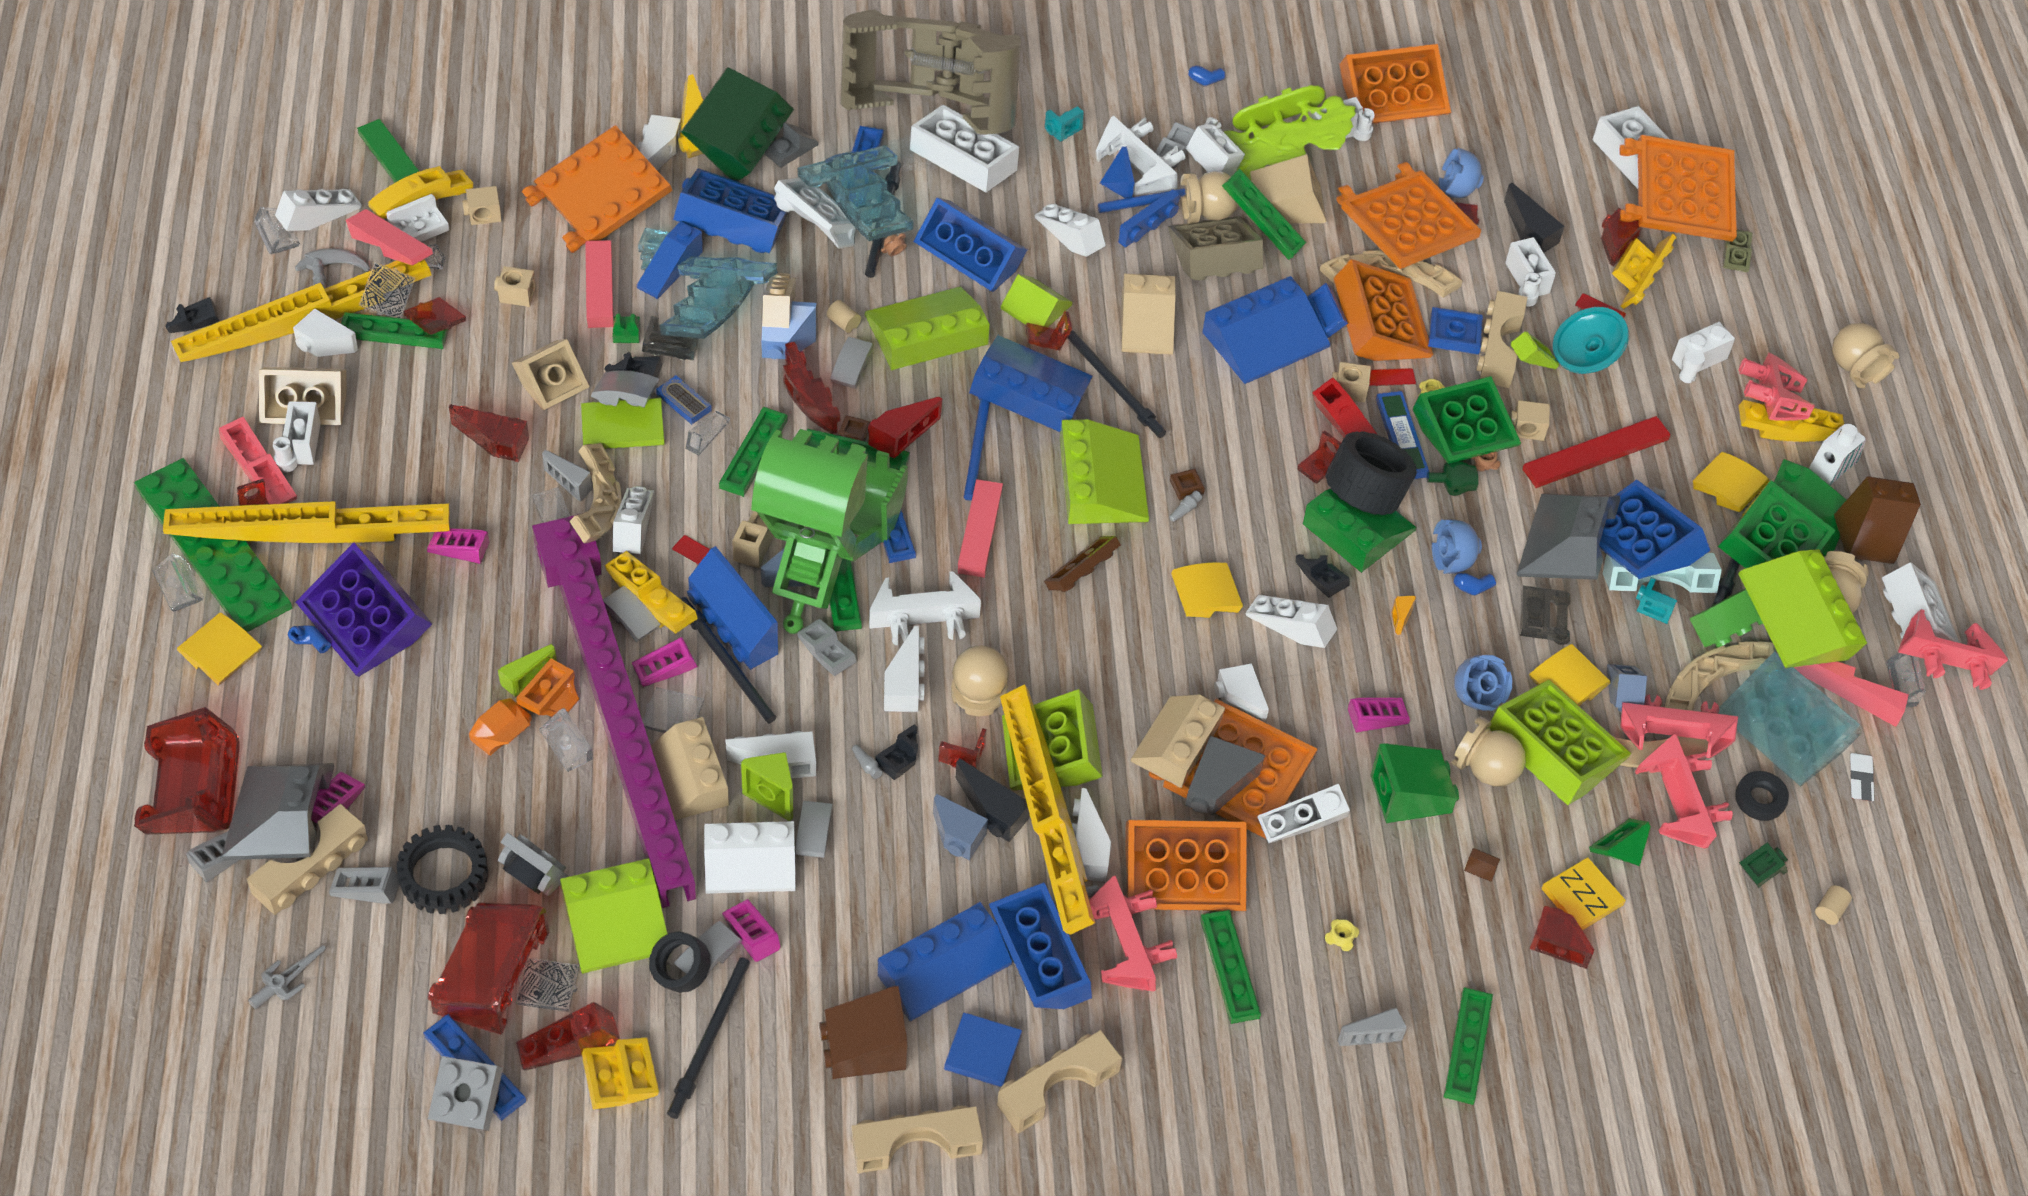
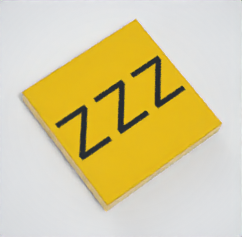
M1588 857L1547 881L1541 888L1578 932L1583 931L1622 907L1626 901Z

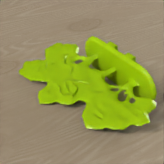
M1315 85L1293 91L1290 87L1281 90L1282 95L1268 99V96L1258 98L1259 103L1241 109L1232 120V124L1236 129L1246 132L1224 131L1230 140L1245 154L1237 170L1240 168L1251 180V171L1305 155L1306 152L1303 147L1308 143L1324 150L1340 149L1345 142L1346 136L1353 128L1351 118L1356 114V107L1345 105L1342 98L1338 96L1327 98L1321 107H1317L1324 100L1325 91L1322 87ZM1320 109H1327V113L1321 112ZM1310 111L1311 114L1317 112L1322 118L1315 120L1309 116L1308 112ZM1301 114V116L1293 122L1283 121L1284 119H1287L1289 117ZM1305 115L1307 119L1303 122L1302 117ZM1253 131L1254 138L1251 139L1249 138V133Z

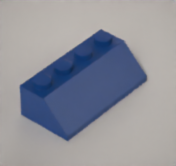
M938 197L913 241L992 292L1017 271L1028 251L1022 245L955 203Z
M716 546L711 548L688 577L689 590L687 595L693 605L698 604L702 609L707 622L714 624L721 640L724 643L728 642L736 659L739 662H744L751 670L778 655V622Z
M1045 882L989 903L990 910L1034 1007L1066 1009L1092 999L1091 982L1069 934L1063 931L1059 913Z
M979 902L879 957L878 977L886 988L899 986L903 1013L909 1021H912L1012 965V960L996 922L982 903Z

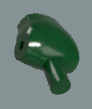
M1461 461L1449 464L1446 462L1443 465L1442 473H1427V483H1444L1447 492L1451 496H1458L1468 491H1476L1478 488L1477 467Z

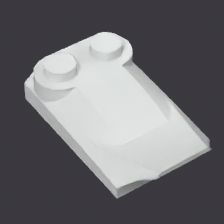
M807 177L778 180L774 187L776 193L774 199L777 202L778 208L785 212L795 211L806 220L816 224L838 249L855 245L854 234L859 221Z

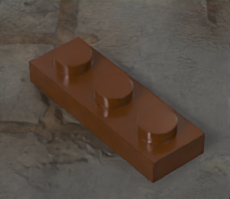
M1100 536L1044 581L1048 590L1066 592L1072 589L1079 578L1091 574L1095 570L1094 566L1113 556V551L1121 546L1116 536Z

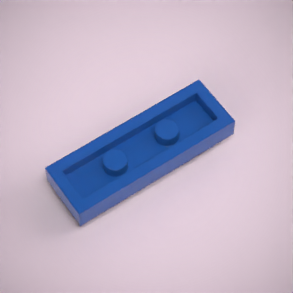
M1172 189L1121 224L1118 242L1126 248L1133 242H1138L1149 231L1155 230L1166 219L1174 217L1179 210L1180 194Z

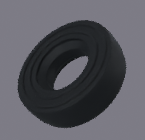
M1753 771L1746 774L1740 780L1736 788L1735 798L1737 805L1747 816L1760 821H1769L1779 817L1784 812L1789 801V792L1785 783L1776 775L1766 771ZM1755 788H1764L1771 793L1773 801L1768 804L1759 803L1752 797L1751 791Z

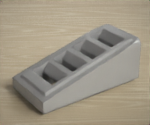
M544 450L542 453L544 470L572 496L582 501L592 490L590 471L548 450Z
M228 831L186 852L190 865L206 883L239 861L222 860L221 856L216 857L214 855L217 851L222 855ZM209 858L211 861L206 863L204 860Z
M392 867L337 868L329 894L333 897L375 903H393L399 886V880ZM347 878H351L348 887H344Z
M1393 1008L1342 1026L1338 1043L1340 1046L1401 1041L1406 1032V1025L1397 1008Z

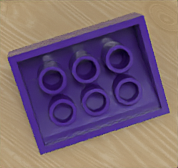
M355 542L296 601L297 605L358 677L414 644L432 625V622L375 555Z

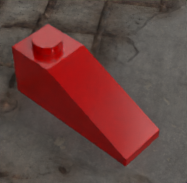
M938 396L885 411L877 419L875 418L870 422L868 426V445L879 451L889 453L890 457L895 458L941 419L943 399Z

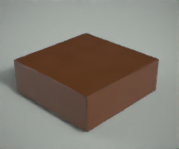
M846 415L838 436L865 442L869 433L868 426L871 421Z
M1196 469L1170 475L1171 485L1179 500H1183L1194 491H1198L1201 495L1204 494L1205 487Z
M1472 848L1464 871L1492 882L1500 859Z

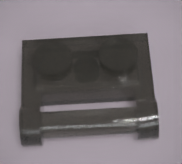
M1523 586L1521 591L1520 636L1553 640L1560 645L1569 643L1570 631L1567 630L1568 605L1571 603L1570 593L1561 590ZM1550 602L1557 606L1556 627H1550Z

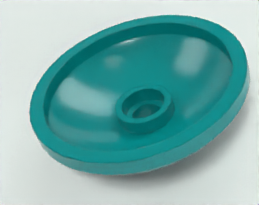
M1592 307L1581 310L1567 318L1556 331L1553 339L1554 356L1558 363L1570 372L1579 374L1598 372L1612 365L1623 354L1629 341V328L1624 318L1615 310L1605 307Z

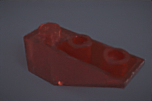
M449 405L451 424L493 457L519 462L529 440L527 421L515 417L497 415L492 412L470 409L466 406Z
M592 1002L516 1042L522 1069L526 1071L580 1057L584 1048L606 1047L619 1040L620 1037L613 1012L596 1002Z

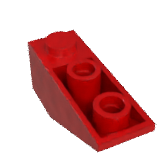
M1334 377L1312 392L1317 408L1343 437L1348 433L1356 431L1377 434L1349 394Z

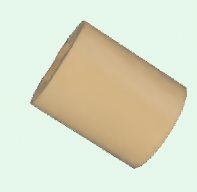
M841 300L832 303L827 311V317L847 333H851L861 322V316Z
M1830 886L1815 910L1816 916L1826 921L1827 924H1837L1852 900L1851 894L1840 886Z

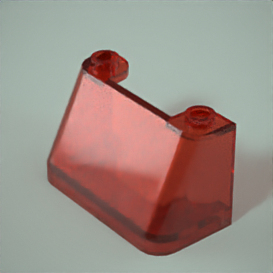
M207 707L148 725L144 747L146 752L158 761L153 807L147 804L137 809L134 827L147 835L216 833L229 829L233 817L240 741L236 731Z
M478 902L475 907L471 906L466 915V925L438 983L432 984L428 1000L431 1001L433 1014L442 1017L449 1014L455 1021L502 1035L508 1023L506 1018H502V1014L506 1011L507 1006L510 1007L513 1002L511 994L532 949L537 950L539 944L544 945L550 933L546 908L534 904Z

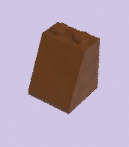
M1867 476L1834 514L1846 553L1855 556V559L1890 564L1896 562L1921 505L1914 483Z
M899 986L890 987L824 1010V1022H819L821 1041L827 1040L828 1049L823 1050L825 1068H831L832 1079L906 1070L908 1041Z

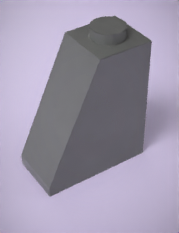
M1210 736L1188 790L1185 806L1199 813L1215 814L1260 775L1265 755Z

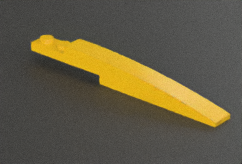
M425 259L413 266L400 261H394L382 266L370 281L369 279L374 269L325 289L321 283H318L174 339L171 343L180 362L255 345L293 334V327L314 309L335 320L343 317L344 312L355 313L373 306L371 300L368 299L370 303L368 307L365 293L367 287L385 300L380 291L385 294L389 292L387 289L390 292L395 290L405 279L401 274L407 278L408 282L413 280L408 283L411 284L431 276V271ZM383 268L398 279L396 280L398 282L396 285L383 275L385 274ZM378 274H380L381 276H378L374 281H377L378 278H381L382 282L379 283L380 286L382 285L381 288L372 282V280ZM405 280V281L403 282V284H404L403 286L408 285V284H407V281ZM369 293L368 298L375 296L374 293ZM371 298L374 305H376L377 302L375 301V299Z
M330 501L165 509L163 533L263 542L395 541V534L450 531L449 503L337 509L336 502Z
M1024 684L1000 696L1033 829L1039 835L1062 928L1066 934L1071 935L1095 923L1084 883L1087 881V877L1049 749L1028 688Z

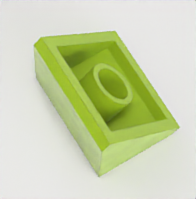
M1018 274L1001 304V310L1039 334H1042L1072 306V301L1037 279Z
M786 752L744 758L741 762L742 794L787 821H791L793 819V785Z

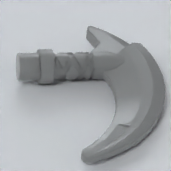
M334 248L308 252L305 254V258L295 266L296 271L306 268L313 270V284L321 283L324 289L326 288V277L323 271V266L347 263L358 266L366 272L370 271L369 265L360 256L350 251Z

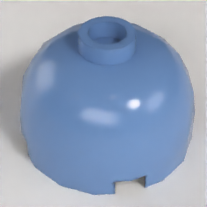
M1458 148V150L1453 149L1443 164L1442 170L1446 172L1444 179L1439 177L1438 187L1447 196L1458 199L1465 198L1473 193L1476 188H1480L1484 179V175L1481 174L1482 167L1479 159L1467 150Z
M1453 519L1441 520L1435 526L1433 534L1438 535L1437 543H1432V555L1436 568L1444 570V574H1455L1472 567L1482 549L1481 540L1472 526L1464 521Z
M1475 655L1464 660L1458 667L1454 677V687L1458 698L1464 705L1475 710L1492 711L1497 709L1496 707L1501 703L1507 701L1512 690L1511 672H1507L1504 666L1505 662L1494 655Z

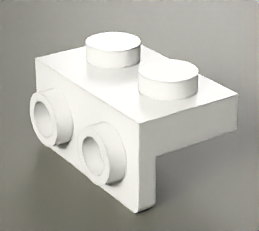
M433 194L419 198L386 213L390 224L420 242L449 231L448 222L438 210Z

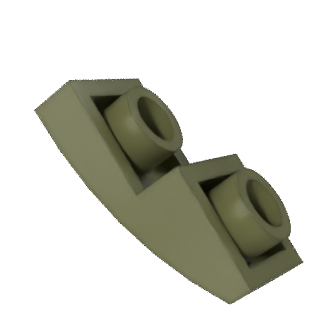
M1736 229L1737 237L1733 241L1725 240L1723 268L1748 273L1753 233Z

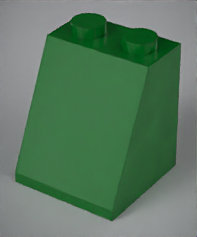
M1387 743L1379 744L1370 776L1386 823L1444 815L1453 812L1455 803L1459 800V792L1456 784H1452L1450 765L1447 760H1444L1441 750Z

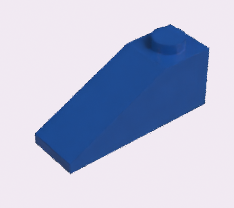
M680 221L664 238L637 283V289L659 299L703 253L702 231Z

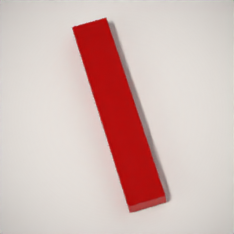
M1655 416L1524 463L1522 470L1535 488H1539L1668 441L1671 434L1659 418Z

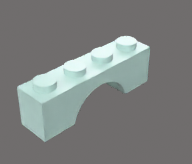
M1706 553L1688 567L1638 579L1606 554L1603 576L1609 590L1637 591L1639 585L1650 581L1652 577L1656 581L1678 584L1689 592L1717 593L1722 569L1715 554Z

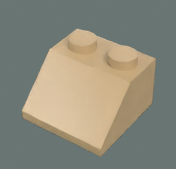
M567 339L556 340L512 362L522 386L542 410L589 388V384Z

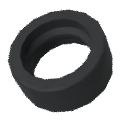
M681 931L668 933L660 938L654 945L649 957V970L653 979L661 986L679 993L689 992L699 987L706 979L711 966V958L707 946L700 939ZM680 945H687L693 950L694 961L692 967L682 978L678 980L672 979L668 976L666 967L669 955Z

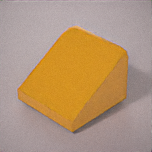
M1397 596L1395 598L1391 614L1397 635H1401L1413 611L1416 596Z

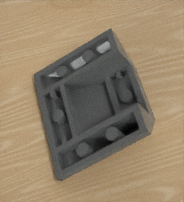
M1541 494L1517 570V576L1597 580L1603 562L1599 543L1606 519H1615L1621 500L1620 496Z
M334 764L247 766L221 855L222 860L311 857L317 835L311 821V815L318 789H329Z

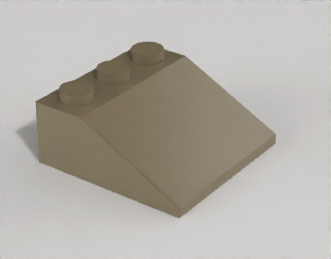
M1241 217L1168 226V231L1183 271L1190 279L1205 280L1207 276L1214 275L1228 277L1231 273L1236 272L1250 274L1257 269H1263V240Z

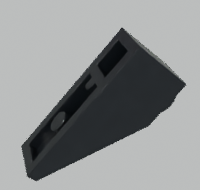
M1510 183L1504 203L1519 238L1524 240L1534 237L1543 253L1560 243L1565 226L1514 183Z
M962 759L956 762L955 778L977 814L988 819L987 828L991 834L998 838L1002 837L1010 842L1030 817L1026 800Z

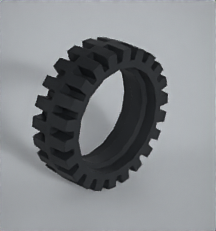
M440 825L433 826L434 832L430 833L428 828L421 830V837L414 834L411 836V843L406 841L403 845V851L399 852L397 861L398 880L404 896H406L411 904L415 903L416 908L422 910L425 907L427 913L432 914L435 909H438L439 914H446V908H451L452 913L458 911V905L461 904L463 908L470 905L469 899L475 902L479 898V892L484 891L485 882L488 880L487 857L478 838L475 839L474 834L470 831L465 833L464 828L459 826L454 831L452 825H446L445 830H441ZM440 848H454L465 852L471 859L472 871L469 877L457 887L445 891H432L421 887L415 881L413 876L414 867L418 860L428 852Z

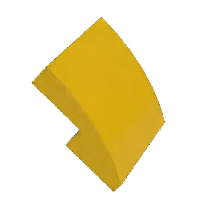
M1721 452L1693 480V489L1716 496L1717 505L1741 512L1766 486L1769 478L1747 462L1728 453Z
M1200 563L1176 568L1171 572L1186 616L1210 618L1215 611L1238 613L1243 607L1227 563Z
M220 612L177 647V651L196 669L201 668L219 686L255 656L262 646L243 628Z
M1573 644L1552 655L1529 674L1530 678L1537 685L1550 680L1578 706L1587 699L1591 701L1611 683Z
M647 1038L619 1039L616 1041L615 1046L584 1048L582 1059L593 1109L621 1106L658 1095L659 1090Z

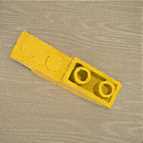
M440 166L414 173L390 185L368 202V206L375 215L382 219H387L386 213L430 194H433L435 200L466 193V189H473V182L462 169L445 173Z
M1743 400L1739 404L1741 426L1759 430L1760 438L1793 442L1825 441L1844 425L1843 414L1814 408L1809 418L1805 420L1777 421L1768 418L1765 404ZM1806 407L1801 408L1803 412L1807 410Z
M628 551L605 564V569L620 588L622 586L627 587L636 595L661 624L660 628L666 626L676 634L697 620L696 611L661 584L660 576Z

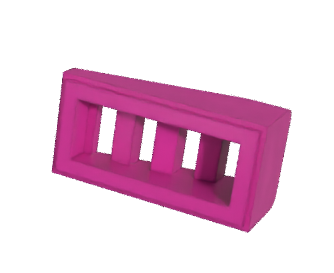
M450 528V531L434 532L427 552L481 564L490 543L488 532ZM440 537L445 538L443 545L438 544ZM451 540H455L453 545H449Z
M683 637L631 662L643 687L698 667ZM682 654L683 658L678 660L677 655ZM671 658L673 663L668 665L665 659ZM660 662L662 668L657 670L654 663ZM649 665L652 674L647 676L644 667Z
M1402 698L1350 699L1347 710L1356 733L1410 723V718ZM1397 707L1400 715H1395L1392 708ZM1383 709H1387L1388 715H1384ZM1377 710L1378 715H1374L1373 711Z
M343 772L338 773L331 780L329 789H320L317 792L311 821L317 823L339 804L348 809L365 789V784ZM344 782L353 788L348 790L340 785ZM337 790L344 794V796L340 797L334 792ZM331 798L335 800L336 803L333 804L329 802L328 799ZM322 806H325L329 809L325 811L324 809H322Z
M749 899L722 912L724 919L733 932L742 940L741 944L755 962L766 958L780 949L778 933ZM748 913L750 914L749 916L743 918L742 920L737 921V919L741 918L742 916H744V915H746V914H748Z

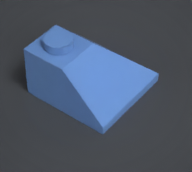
M792 301L789 328L762 327V358L789 359L816 342V303Z

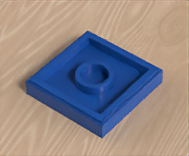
M1432 307L1428 347L1479 355L1483 315Z
M964 1012L947 1056L944 1070L1002 1087L1006 1081L1022 1030Z

